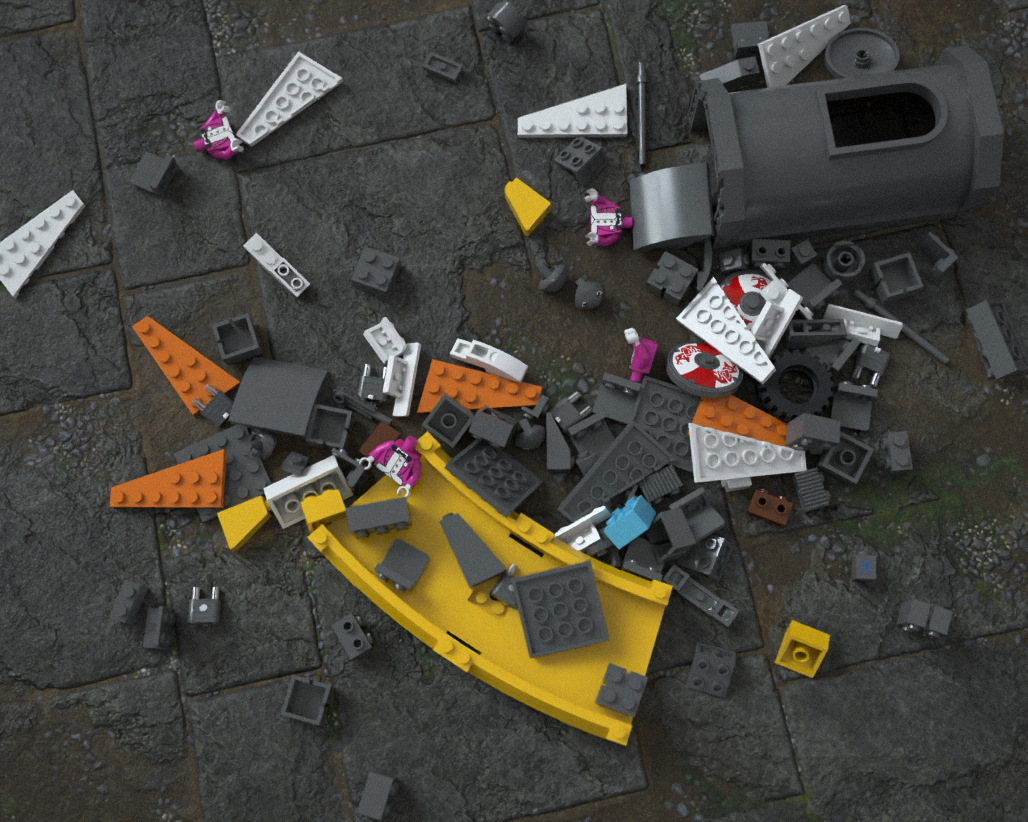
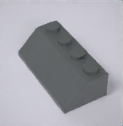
M985 300L967 309L968 320L976 331V339L983 347L984 357L990 363L992 375L996 379H1005L1028 371V356L1003 300Z

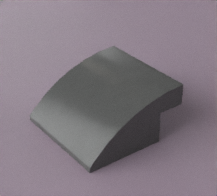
M708 163L661 169L629 180L635 251L646 253L658 247L674 252L714 235Z
M255 356L241 381L228 421L235 425L306 439L314 404H321L328 371Z

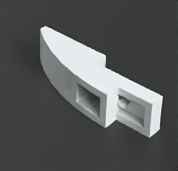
M257 233L243 245L265 270L296 297L310 285L293 266L282 258Z
M458 338L450 352L451 358L483 367L487 373L521 383L528 369V365L513 356L476 340H473L471 343Z

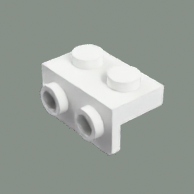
M387 317L382 318L380 324L365 330L363 333L384 364L388 362L389 356H401L407 347L405 340L400 337L394 325L389 322Z

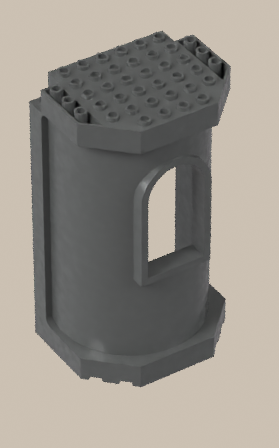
M965 45L944 48L935 65L929 67L728 93L719 78L696 81L688 112L690 130H709L718 186L721 188L718 207L713 219L714 235L710 236L712 250L747 246L751 244L752 239L792 240L954 218L959 211L982 208L1000 186L1005 125L1001 122L1000 105L996 101V88L991 80L992 71L988 67L987 61ZM897 92H911L923 97L924 104L929 103L934 110L936 118L934 130L924 136L836 148L827 102Z

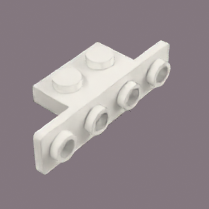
M762 263L760 267L772 281L759 294L766 302L769 301L780 305L788 292L787 288L789 286L782 278L778 279L776 277V270L770 264ZM799 305L797 310L806 320H813V313L807 307L803 308Z
M791 289L788 290L780 305L769 301L766 302L750 331L755 339L764 341V352L768 358L771 357L803 299L801 295Z
M828 304L823 319H844L847 336L843 338L853 340L855 337L860 342L873 346H878L880 335L897 339L903 327L902 322L833 304Z
M407 343L403 359L395 355L389 356L383 393L396 398L393 416L395 417L409 416L421 349L420 343Z
M606 506L598 507L592 513L577 519L571 525L560 528L555 533V538L583 553L594 544L603 541L595 525L611 517V513Z

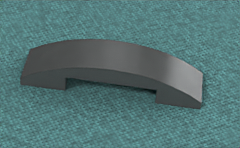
M710 237L696 242L702 243V272H697L695 276V296L704 288L712 263Z
M673 564L662 579L666 584L673 586L672 589L726 627H729L739 613L738 609L707 590L675 564Z

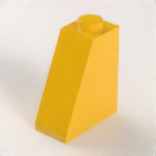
M516 177L513 182L509 181L505 186V199L524 234L528 237L550 212L551 203Z
M262 496L217 513L230 550L234 552L239 550L271 517L270 511L272 509L267 500Z

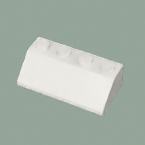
M334 455L305 468L300 476L292 474L263 488L267 502L283 529L305 519L300 502L309 496L316 497L322 495L323 492L329 489H339L342 500L353 496L351 489L346 484L347 480Z

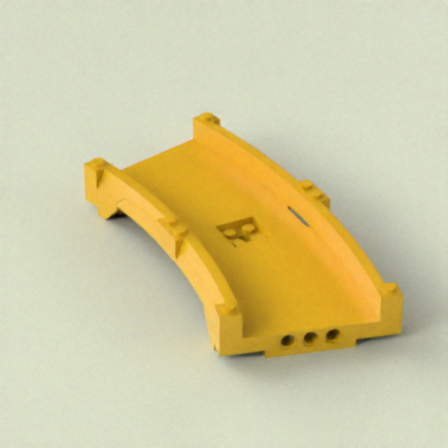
M428 431L417 440L418 443L414 448L421 453L422 475L414 488L410 489L411 495L407 499L412 526H408V529L404 531L391 529L388 530L389 533L383 535L369 533V537L357 539V536H353L349 532L347 517L333 521L327 527L323 524L320 525L307 537L356 588L362 591L379 608L431 647L436 653L465 672L563 723L624 746L627 745L633 717L595 703L600 685L606 686V683L602 682L609 663L627 669L626 674L633 671L645 676L665 607L668 605L673 586L654 579L652 582L582 553L555 538L554 533L522 513L519 515L513 511L507 518L498 513L494 507L482 500L479 495L467 488L463 482L452 476L445 469L446 464L452 458L442 450L441 445ZM386 474L350 507L401 498L406 495L407 491H402L401 495L398 496L397 490L401 485ZM449 513H458L505 566L506 572L512 563L514 566L517 565V569L512 576L513 578L591 560L609 641L530 658L519 611L505 605L500 600L494 601L490 598V594L501 575L470 589L439 521L443 520L442 517ZM510 534H514L530 546L544 553L543 557L510 538ZM396 539L406 542L430 557L427 566L411 592L408 590L403 592L394 587L395 583L391 580L383 581L377 577L378 573L374 570L378 562L382 563ZM449 631L481 652V654H477L446 633Z

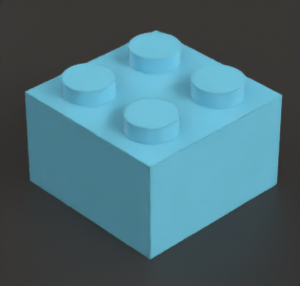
M642 495L636 499L632 497L625 503L624 508H617L611 513V518L606 522L607 526L604 533L618 549H621L649 529L656 512Z

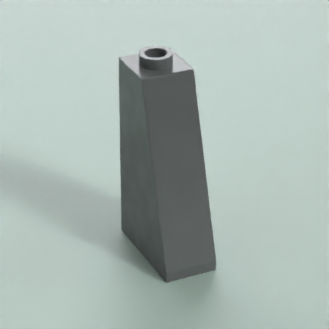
M449 513L442 517L443 520L439 522L470 589L506 573L505 566L458 513Z

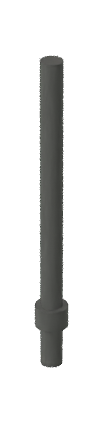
M639 62L638 76L636 77L639 112V166H646L645 85H647V76L645 75V63Z
M859 289L853 294L864 302L868 309L871 310L872 308L883 318L901 322L876 303L877 300L872 296H867ZM903 323L901 331L943 364L949 361L950 358Z

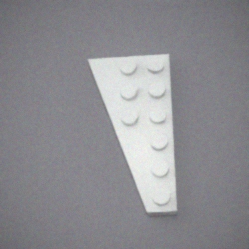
M842 5L758 44L767 88L787 85L827 46L835 35L842 32L851 23L848 5Z
M298 51L236 133V138L250 147L254 146L342 83L343 79Z
M626 84L519 117L518 138L627 137Z
M73 190L0 242V280L15 299L23 285L29 282V277L32 273L38 270L53 250V245L56 241L63 237L64 231L69 224L73 223L84 209V203Z
M714 277L676 318L680 324L761 384H764L776 371Z
M688 423L694 482L807 470L805 451L793 450L789 447Z

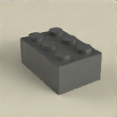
M406 497L346 508L349 532L353 536H357V539L369 537V533L383 535L389 533L388 530L391 529L404 531L408 529V526H412L409 504Z

